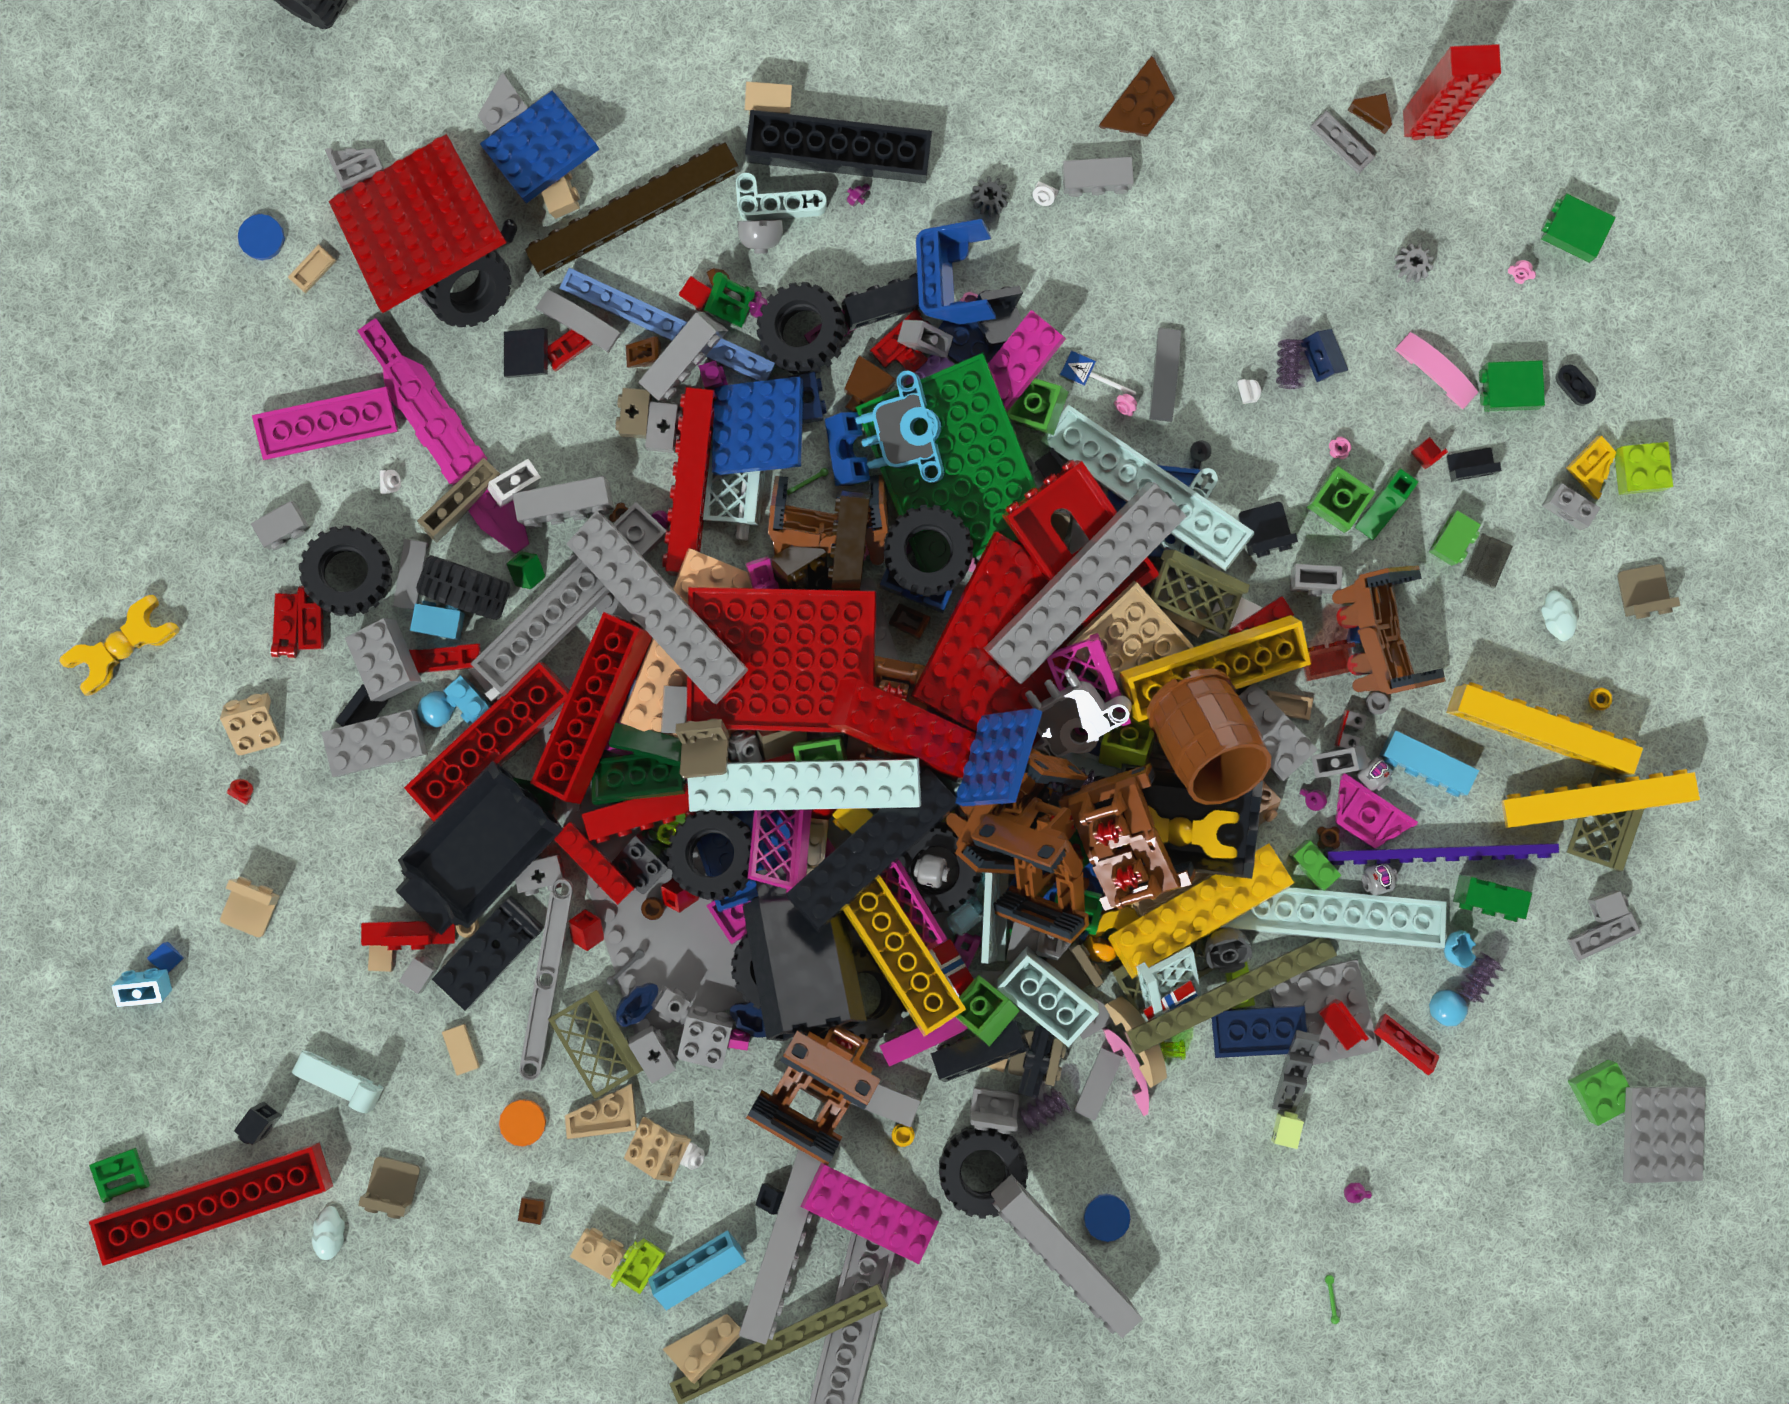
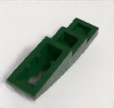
M615 723L609 741L610 747L633 751L637 756L657 759L659 763L673 766L681 765L682 743L679 738L651 730L641 731L625 724Z

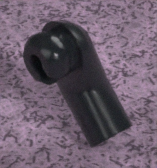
M506 219L503 223L501 234L506 244H510L517 233V225L514 220Z

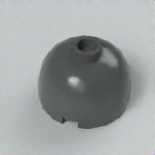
M1222 927L1212 932L1206 940L1205 957L1210 968L1219 969L1221 973H1231L1241 970L1245 967V962L1248 959L1251 960L1252 948L1246 935L1240 930L1233 927Z

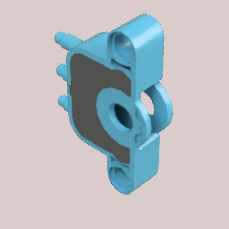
M903 371L897 377L900 397L882 401L876 405L873 412L863 414L855 419L857 424L873 421L877 435L863 439L861 441L862 446L880 444L883 457L868 462L867 465L869 469L887 465L895 468H904L918 464L922 478L925 481L936 483L941 481L944 476V467L938 444L935 443L941 432V422L933 411L926 409L927 403L919 376L911 371ZM907 376L914 378V384L910 388H905L903 384ZM924 418L928 423V429L925 434L918 436L915 434L913 426L918 419ZM934 465L938 469V474L935 478L931 479L927 475V470L930 466Z

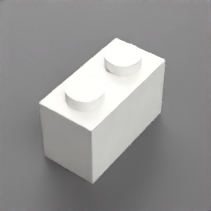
M527 459L489 481L488 491L501 508L513 501L512 493L528 491L538 486L541 477L530 460Z

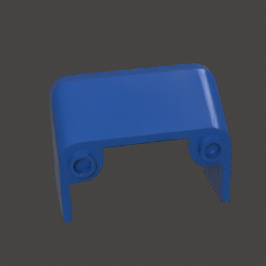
M982 219L928 228L918 233L916 237L919 307L926 316L956 324L996 319V314L987 299L972 302L954 301L952 263L962 261L968 256L969 243L991 239V235Z

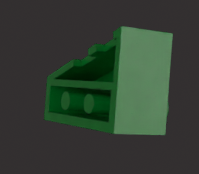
M1459 875L1453 902L1460 903L1459 908L1473 911V907L1482 909V914L1495 917L1496 913L1504 914L1503 919L1518 922V918L1525 920L1527 918L1532 892L1480 880L1471 876Z

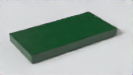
M635 754L600 758L591 779L592 803L594 805L685 794V778L680 774V766L659 763L657 759L637 756Z

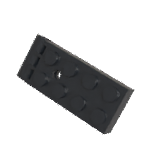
M510 896L441 968L432 980L466 1011L544 930V926L513 896ZM495 940H498L500 942L499 948L495 947Z

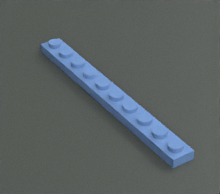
M572 268L568 269L560 286L561 290L670 341H673L688 323ZM722 338L706 355L707 358L756 381L769 380L776 365L774 362Z

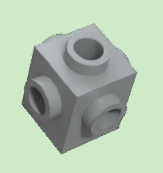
M744 730L733 732L731 737H729L728 759L731 763L761 761L758 738Z
M663 985L653 1001L652 1007L659 1011L658 1016L667 1022H671L672 1019L679 1022L681 1018L684 1019L690 1010V1002L685 998L687 994L676 987L674 990H671Z

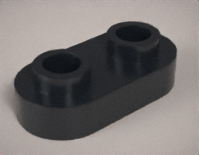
M1568 364L1556 372L1555 379L1557 384L1576 405L1585 406L1595 399V387L1576 366ZM1564 374L1570 376V381L1564 379ZM1579 391L1585 393V398L1579 396Z

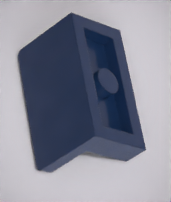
M1332 329L1317 331L1300 340L1316 382H1321L1335 374L1348 371Z

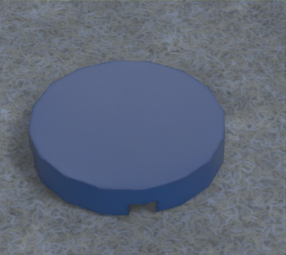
M264 214L252 215L247 218L240 226L238 232V242L243 252L251 258L261 261L278 255L285 241L284 230L279 222L271 216Z
M1098 1195L1085 1208V1226L1089 1233L1098 1240L1105 1242L1115 1241L1124 1236L1129 1228L1131 1220L1129 1209L1124 1201L1115 1195Z

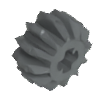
M988 176L987 183L980 179L978 180L979 186H973L972 191L974 194L971 195V200L976 201L973 205L974 209L981 207V215L986 210H989V216L991 217L993 216L994 209L1000 214L1002 213L1001 207H1007L1008 202L1005 199L1009 198V192H1005L1006 184L999 186V178L995 182H991L992 178ZM987 193H992L993 200H989Z

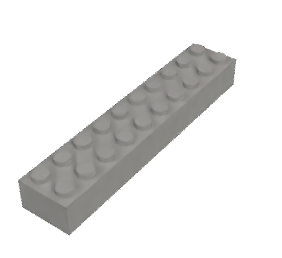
M1147 482L984 649L1015 681L1022 684L1187 516L1156 483Z

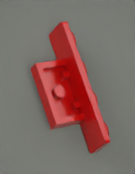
M426 921L365 922L361 924L362 946L381 945L387 946V950H402V946L411 945V950H424L425 945L455 943L454 924L442 935L437 933Z

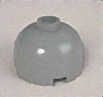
M782 220L737 221L738 235L741 243L746 248L754 249V254L768 253V249L775 247L782 238Z

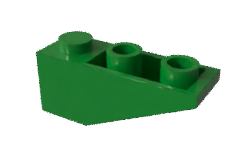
M1401 468L1395 471L1354 528L1373 541L1406 501L1419 481Z

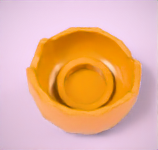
M1088 935L1083 943L1090 953L1088 958L1097 963L1109 962L1117 955L1110 942L1102 938H1093Z

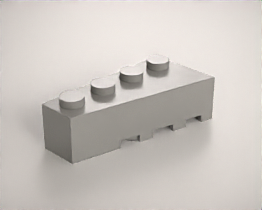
M696 312L640 379L639 383L658 401L669 400L676 393V387L689 378L691 371L704 360L709 351L729 330L710 313Z

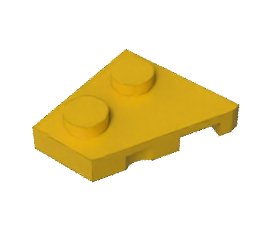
M1597 436L1566 469L1594 499H1599L1602 494L1600 492L1604 480H1607L1610 472L1609 467L1613 463L1616 451L1603 436Z

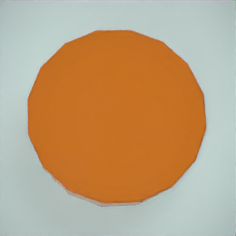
M520 1099L513 1101L505 1107L500 1115L499 1127L501 1134L506 1141L516 1146L523 1147L533 1144L541 1138L545 1131L546 1117L542 1108L532 1100Z

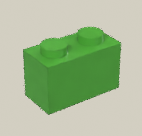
M1458 510L1453 512L1430 548L1429 553L1451 566L1458 564V562L1462 563L1468 554V551H1466L1470 543L1473 544L1480 534L1477 530L1481 524Z
M1305 840L1289 854L1290 858L1319 890L1325 891L1342 876L1310 840Z

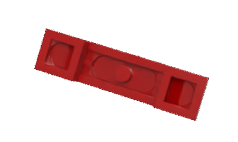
M477 643L445 648L409 650L418 673L474 668L471 663L481 654L480 644Z

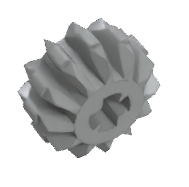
M1412 243L1407 246V249L1402 247L1399 250L1400 255H1396L1394 258L1398 263L1394 266V269L1401 270L1398 278L1406 275V282L1408 283L1412 278L1415 283H1418L1421 278L1426 279L1429 276L1428 272L1433 269L1430 262L1434 260V257L1427 256L1430 250L1425 249L1422 251V244H1418L1416 248ZM1412 259L1417 261L1415 263L1418 264L1416 267L1411 265L1413 263L1410 262Z

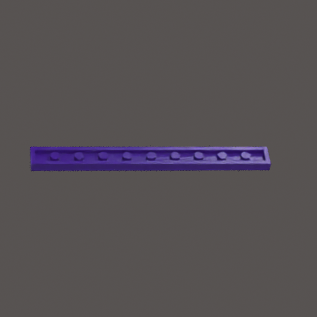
M1559 844L1323 851V854L1332 865H1345L1344 861L1353 860L1354 865L1368 864L1367 860H1376V864L1391 863L1390 859H1399V863H1414L1413 858H1422V862H1437L1436 857H1445V861H1460L1459 857L1468 856L1469 861L1483 860L1482 856H1491V860L1506 859L1505 855H1514V859H1529L1528 854H1537V858H1552L1551 853H1559Z

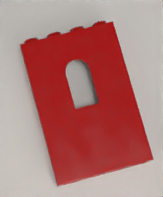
M1070 460L1061 467L1063 471L1057 475L1053 473L1043 480L1044 485L1038 489L1036 487L1030 489L1024 494L1025 499L1019 503L1017 501L1011 503L1005 509L1007 512L1002 515L1048 582L1083 548L1081 547L1073 554L1070 553L1051 525L1053 512L1060 508L1067 509L1089 540L1117 513L1083 461L1076 460L1074 462V460ZM1148 556L1079 627L1084 629L1133 581L1144 587L1159 575Z

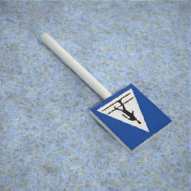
M1072 350L1060 373L1061 376L1085 386L1090 376L1128 394L1136 395L1135 391L1092 373L1096 361Z

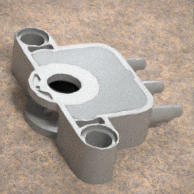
M1067 669L1064 671V674L1071 686L1059 691L1051 680H1047L1045 686L1051 697L1041 703L1032 691L1025 693L1032 708L1042 711L1037 729L1041 738L1034 744L1033 749L1043 750L1047 755L1058 758L1070 752L1079 754L1090 752L1096 746L1099 736L1128 720L1132 709L1131 701L1125 696H1117L1105 703L1092 684L1079 681L1071 669ZM1122 707L1126 712L1119 713L1115 708ZM1081 727L1088 734L1079 735L1074 731V728Z

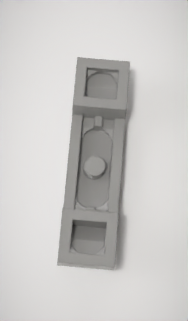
M550 290L545 292L535 308L554 321L560 322L608 353L621 335L620 332L593 314Z

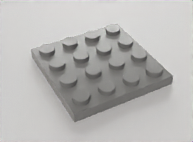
M1357 959L1307 970L1269 989L1273 1007L1305 1005L1307 1032L1320 1035V1043L1313 1056V1065L1379 1050ZM1334 999L1342 1001L1369 1037V1040L1366 1042L1361 1040L1346 1051L1317 1012Z
M1626 1087L1623 1182L1703 1181L1705 1087Z

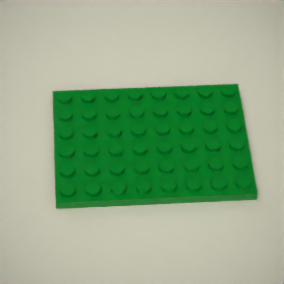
M981 353L920 379L927 403L926 409L933 411L941 422V432L939 438L935 441L938 444L944 467V476L941 481L936 483L925 481L921 476L918 464L904 468H895L889 465L880 467L899 516L904 515L907 510L911 508L917 509L921 505H927V507L936 505L945 511L949 509L953 512L954 516H959L963 520L964 526L968 527L970 531V538L973 541L972 558L983 554L993 532H999L1013 542L1019 540L1002 515L1007 512L1005 510L1007 506L1015 501L1021 502L1025 499L1024 494L1036 487L986 358ZM914 382L906 385L905 388L912 387ZM894 390L857 406L858 415L861 416L873 412L876 405L882 401L900 397L899 390ZM924 418L918 419L914 423L913 429L915 434L921 436L927 432L928 423ZM873 421L865 424L862 423L867 437L877 435ZM880 444L872 445L871 447L876 459L883 457ZM933 465L928 468L927 475L931 479L935 478L938 474V469ZM922 530L914 534L909 540L922 572L931 573L938 571L948 562L950 545L941 533L934 530Z

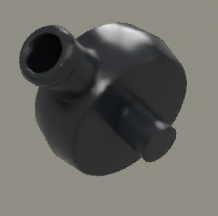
M1199 440L1192 444L1190 454L1195 460L1193 468L1200 469L1201 462L1210 458L1212 449L1208 442Z

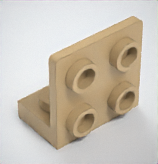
M643 1117L624 1159L654 1179L672 1182L691 1139L685 1135L671 1133L649 1118Z

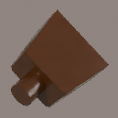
M859 355L844 388V392L851 397L845 409L849 412H857V406L887 394L895 385L896 379Z

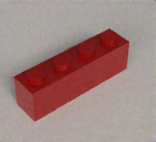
M569 822L554 839L617 905L635 890L630 881L589 841L573 822Z

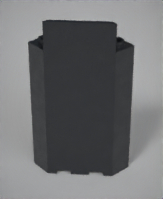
M494 761L476 777L398 859L402 868L401 872L406 879L395 889L396 892L441 935L452 924L456 926L460 924L468 929L563 830L556 817L549 810L545 811L537 803L538 799L530 791L520 787L513 780L515 777Z
M1122 764L1121 773L1141 766ZM1152 767L1156 777L1151 786L1142 789L1147 805L1153 808L1161 818H1166L1170 821L1176 817H1184L1192 822L1193 820H1203L1214 810L1237 812L1240 814V820L1237 823L1221 825L1216 833L1217 840L1222 845L1236 848L1238 852L1236 858H1211L1198 845H1191L1190 843L1186 846L1178 847L1168 841V843L1163 844L1172 865L1175 866L1191 861L1195 872L1252 879L1263 780L1251 791L1237 799L1222 804L1205 805L1193 800L1173 769ZM1093 776L1092 782H1095V781H1098V780H1101V779H1104V778H1107V777ZM1114 797L1094 803L1096 810L1112 805Z
M780 867L775 873L780 880L786 881L787 875L782 867ZM766 869L756 871V873L761 875L768 873ZM755 880L758 896L752 898L751 902L742 907L766 1039L786 1041L794 1037L797 1031L802 1034L812 1032L818 1035L833 1027L851 1029L866 1022L844 911H841L818 932L790 902L785 888Z

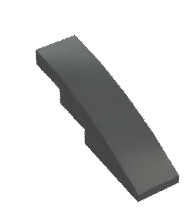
M1158 328L1151 386L1150 420L1172 422L1181 330Z
M1296 1030L1280 1075L1272 1109L1296 1112L1307 1087V1077L1313 1066V1056L1320 1043V1035Z

